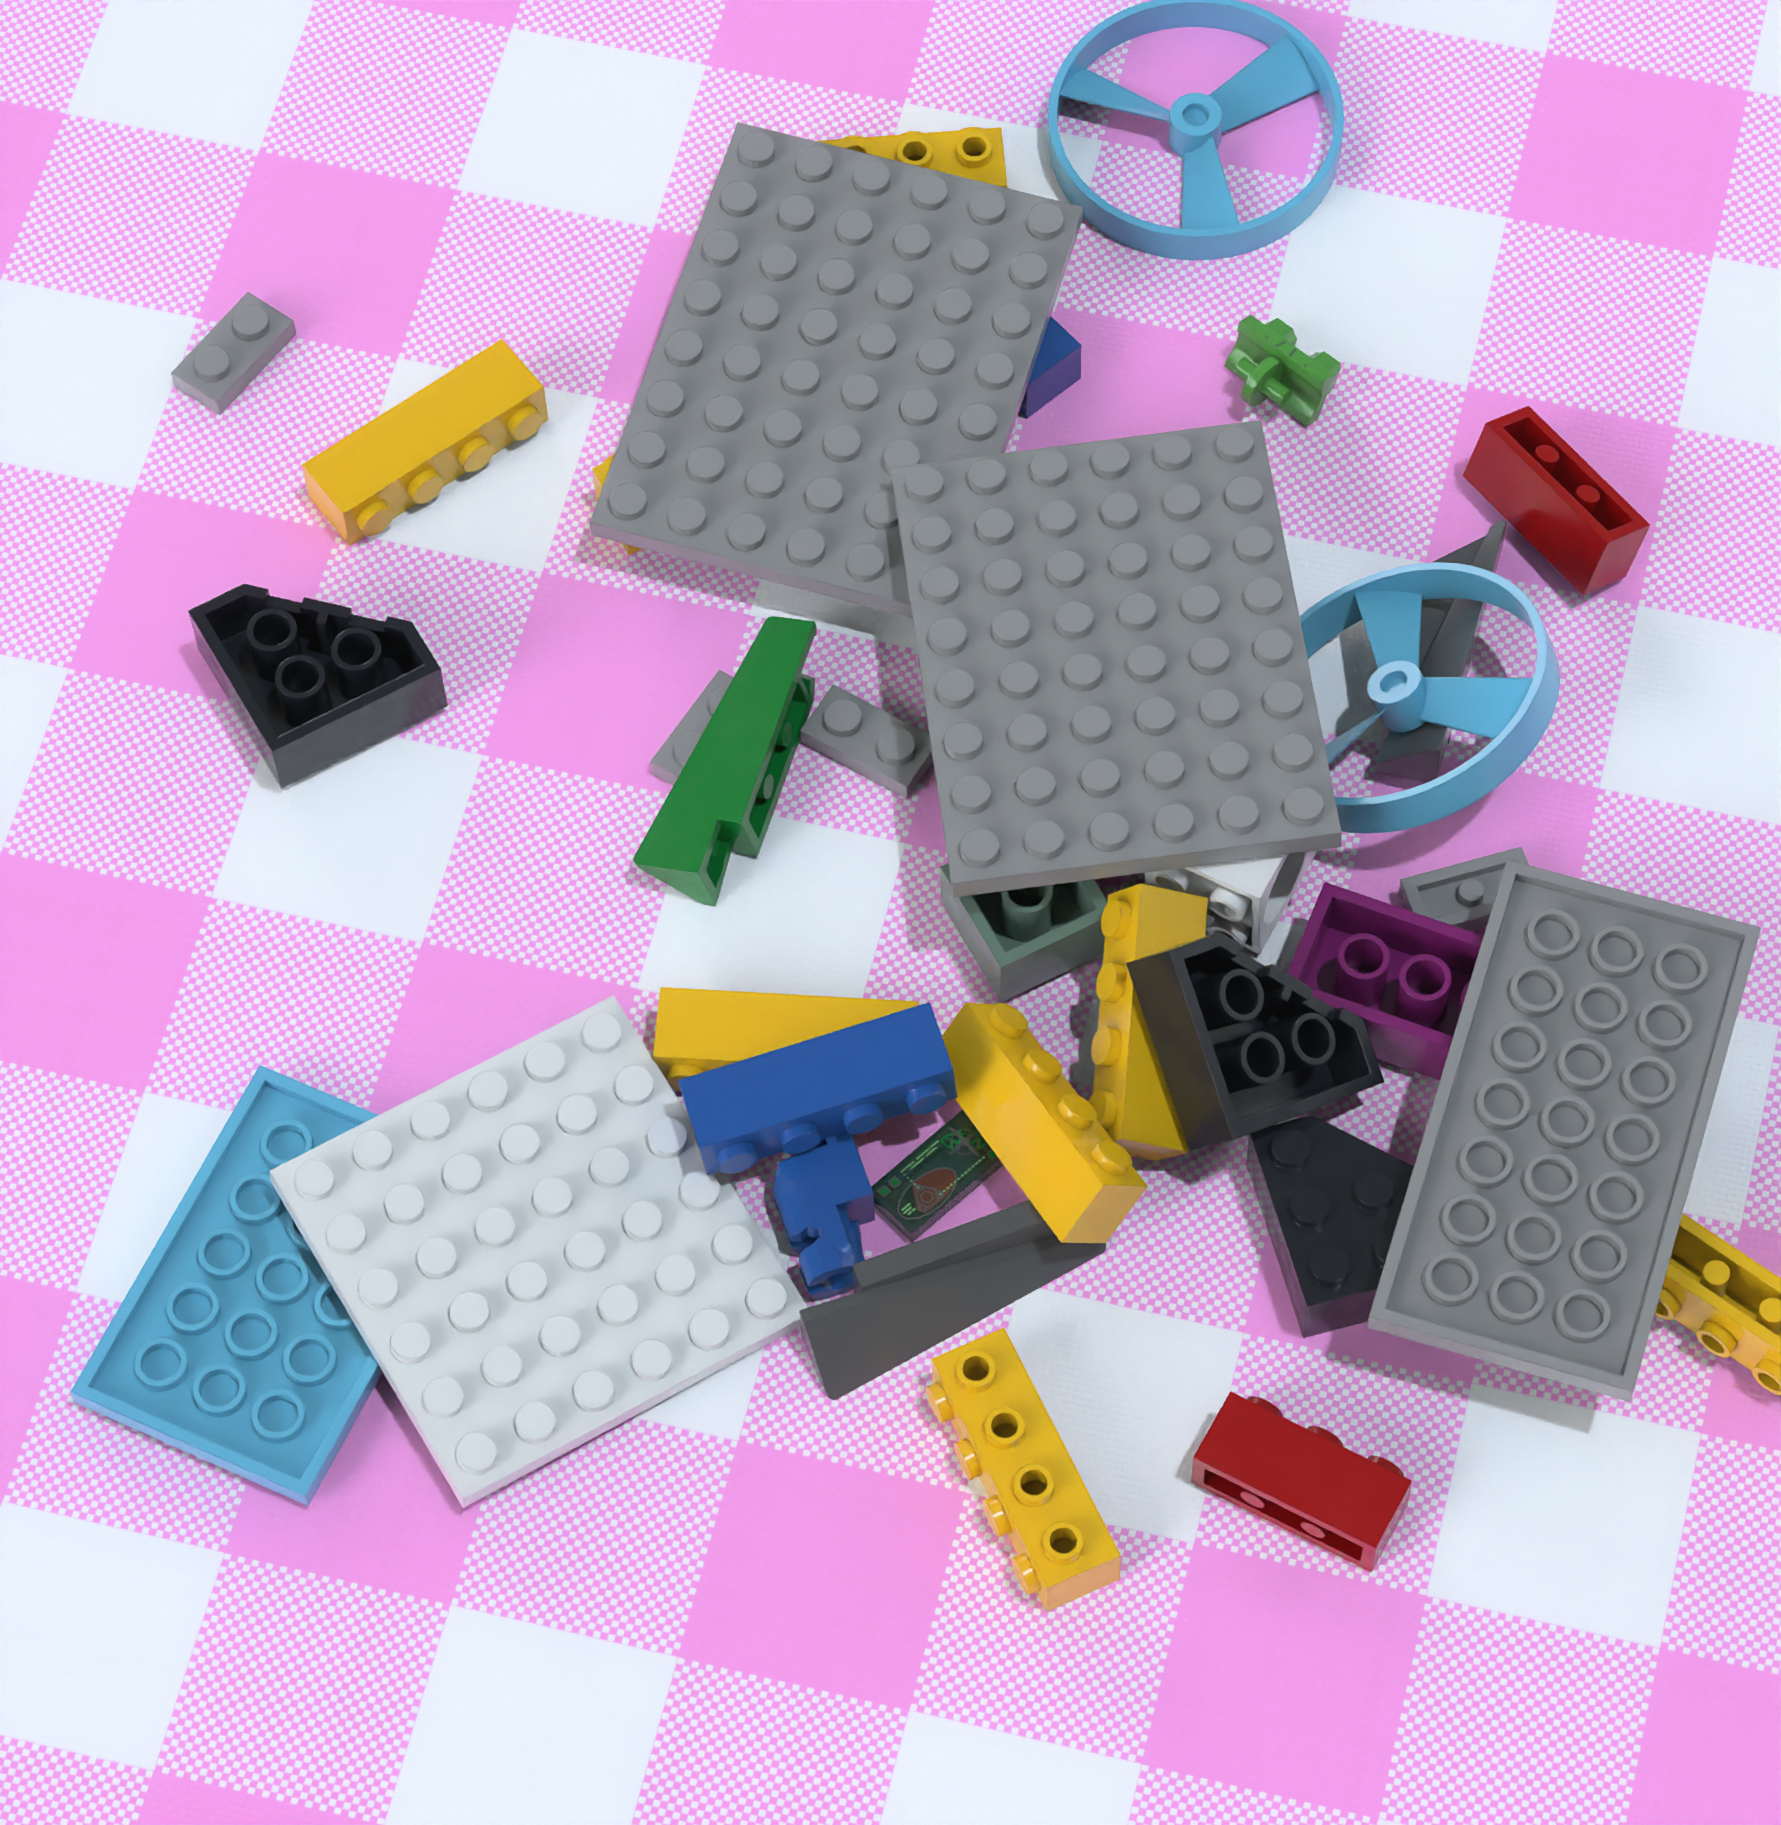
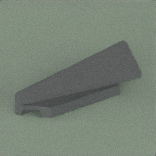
M1497 521L1490 527L1486 536L1433 562L1471 565L1496 573L1503 548L1507 521ZM1456 598L1422 601L1419 670L1423 677H1467L1487 603ZM1425 722L1418 728L1407 732H1393L1390 730L1377 756L1375 770L1423 782H1430L1438 778L1446 746L1449 744L1453 729Z
M1028 1200L853 1264L854 1294L799 1310L802 1339L826 1396L831 1400H837L1101 1255L1106 1250V1243H1061L1032 1202Z

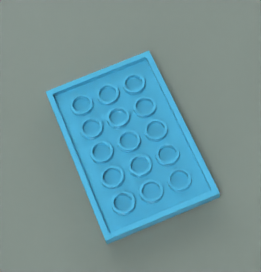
M259 1065L70 1391L73 1401L309 1506L383 1371L272 1185L270 1170L378 1115Z

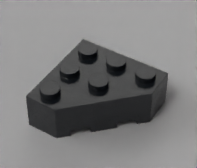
M241 584L188 610L200 653L281 789L448 706L441 668L411 621L387 616L384 622L354 615L352 608L306 597L303 598L301 603L270 596L268 589L249 584Z
M1221 932L1178 944L1126 963L1189 1151L1236 1140L1384 1083L1363 1019L1343 1007L1334 1009L1311 995L1313 990L1311 987L1273 964L1264 966L1240 951L1241 944Z
M1313 1115L1275 1124L1249 1134L1246 1166L1303 1338L1368 1322L1414 1166Z

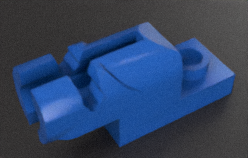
M845 1132L823 1139L814 1148L780 1161L777 1166L774 1200L792 1251L800 1255L799 1262L801 1268L799 1269L808 1294L814 1300L828 1299L853 1289L852 1265L865 1260L860 1225L875 1221L874 1196L853 1136Z

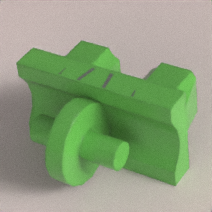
M1250 314L1241 320L1237 328L1238 338L1236 344L1227 357L1224 366L1245 381L1241 392L1242 400L1250 406L1256 407L1269 398L1308 427L1318 420L1326 396L1335 386L1341 370L1340 362L1325 351L1321 353L1316 352L1309 357L1295 347L1297 337L1294 329L1279 318L1263 324Z

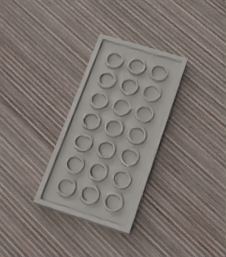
M1506 860L1369 1314L1367 1328L1631 1402L1761 927Z

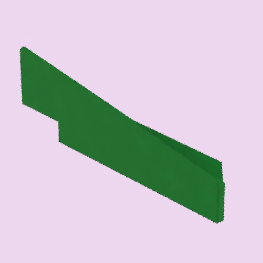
M776 616L768 617L765 620L633 857L634 863L639 869L704 905L716 906L732 849L734 853L759 855L801 738L800 730L807 722L815 698V678L801 673L814 636L817 634L815 621Z

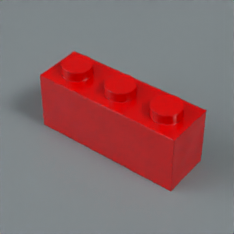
M1530 406L1485 423L1463 473V477L1582 595L1625 578L1648 532L1650 524Z
M1230 1391L1193 1457L1191 1483L1372 1572L1408 1506L1412 1480L1404 1477L1402 1470L1385 1458L1374 1455L1365 1458L1343 1447L1342 1441L1324 1428L1308 1426L1306 1429L1284 1418L1282 1412L1275 1405L1263 1398L1249 1396L1245 1399Z

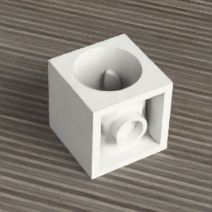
M1317 850L1146 872L1145 884L1207 897L1206 930L1209 934L1221 932L1241 944V948L1245 947L1261 954Z

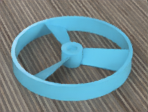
M1151 0L1124 9L1107 18L1082 37L1069 52L1058 70L1050 93L1048 107V151L1056 180L1071 204L1082 206L1083 218L1113 240L1132 249L1170 259L1195 261L1229 258L1255 251L1283 238L1299 227L1322 203L1335 179L1341 158L1344 125L1343 100L1334 72L1323 54L1300 30L1279 16L1255 5L1238 0ZM1182 27L1215 28L1249 36L1271 46L1211 94L1189 93L1183 95L1172 104L1170 110L1087 69L1099 57L1114 47L1141 35L1165 29ZM1319 91L1329 113L1333 138L1327 156L1317 174L1304 189L1281 207L1251 221L1239 223L1217 151L1221 143V134ZM1066 98L1169 122V145L1173 152L1183 158L1182 228L1158 225L1129 215L1098 196L1080 178L1065 154L1058 130V120Z
M1444 562L1400 566L1354 581L1324 597L1299 616L1308 659L1333 637L1363 620L1378 667L1371 675L1367 684V693L1377 713L1325 745L1328 764L1378 717H1380L1384 726L1393 732L1411 731L1428 722L1494 739L1478 754L1459 767L1425 784L1388 795L1360 798L1335 797L1341 832L1369 834L1401 831L1431 823L1464 809L1494 790L1517 770L1541 740L1555 711L1560 687L1559 662L1556 650L1540 615L1523 591L1506 578L1489 570L1471 565ZM1443 598L1482 601L1498 606L1517 616L1536 634L1537 662L1533 678L1423 677L1419 670L1422 601Z

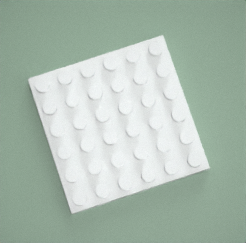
M614 995L270 1170L272 1185L463 1508L800 1328L799 1310L808 1308L725 1173L720 1171L711 1175L706 1174L686 1110L656 1062L653 1061L651 1054Z

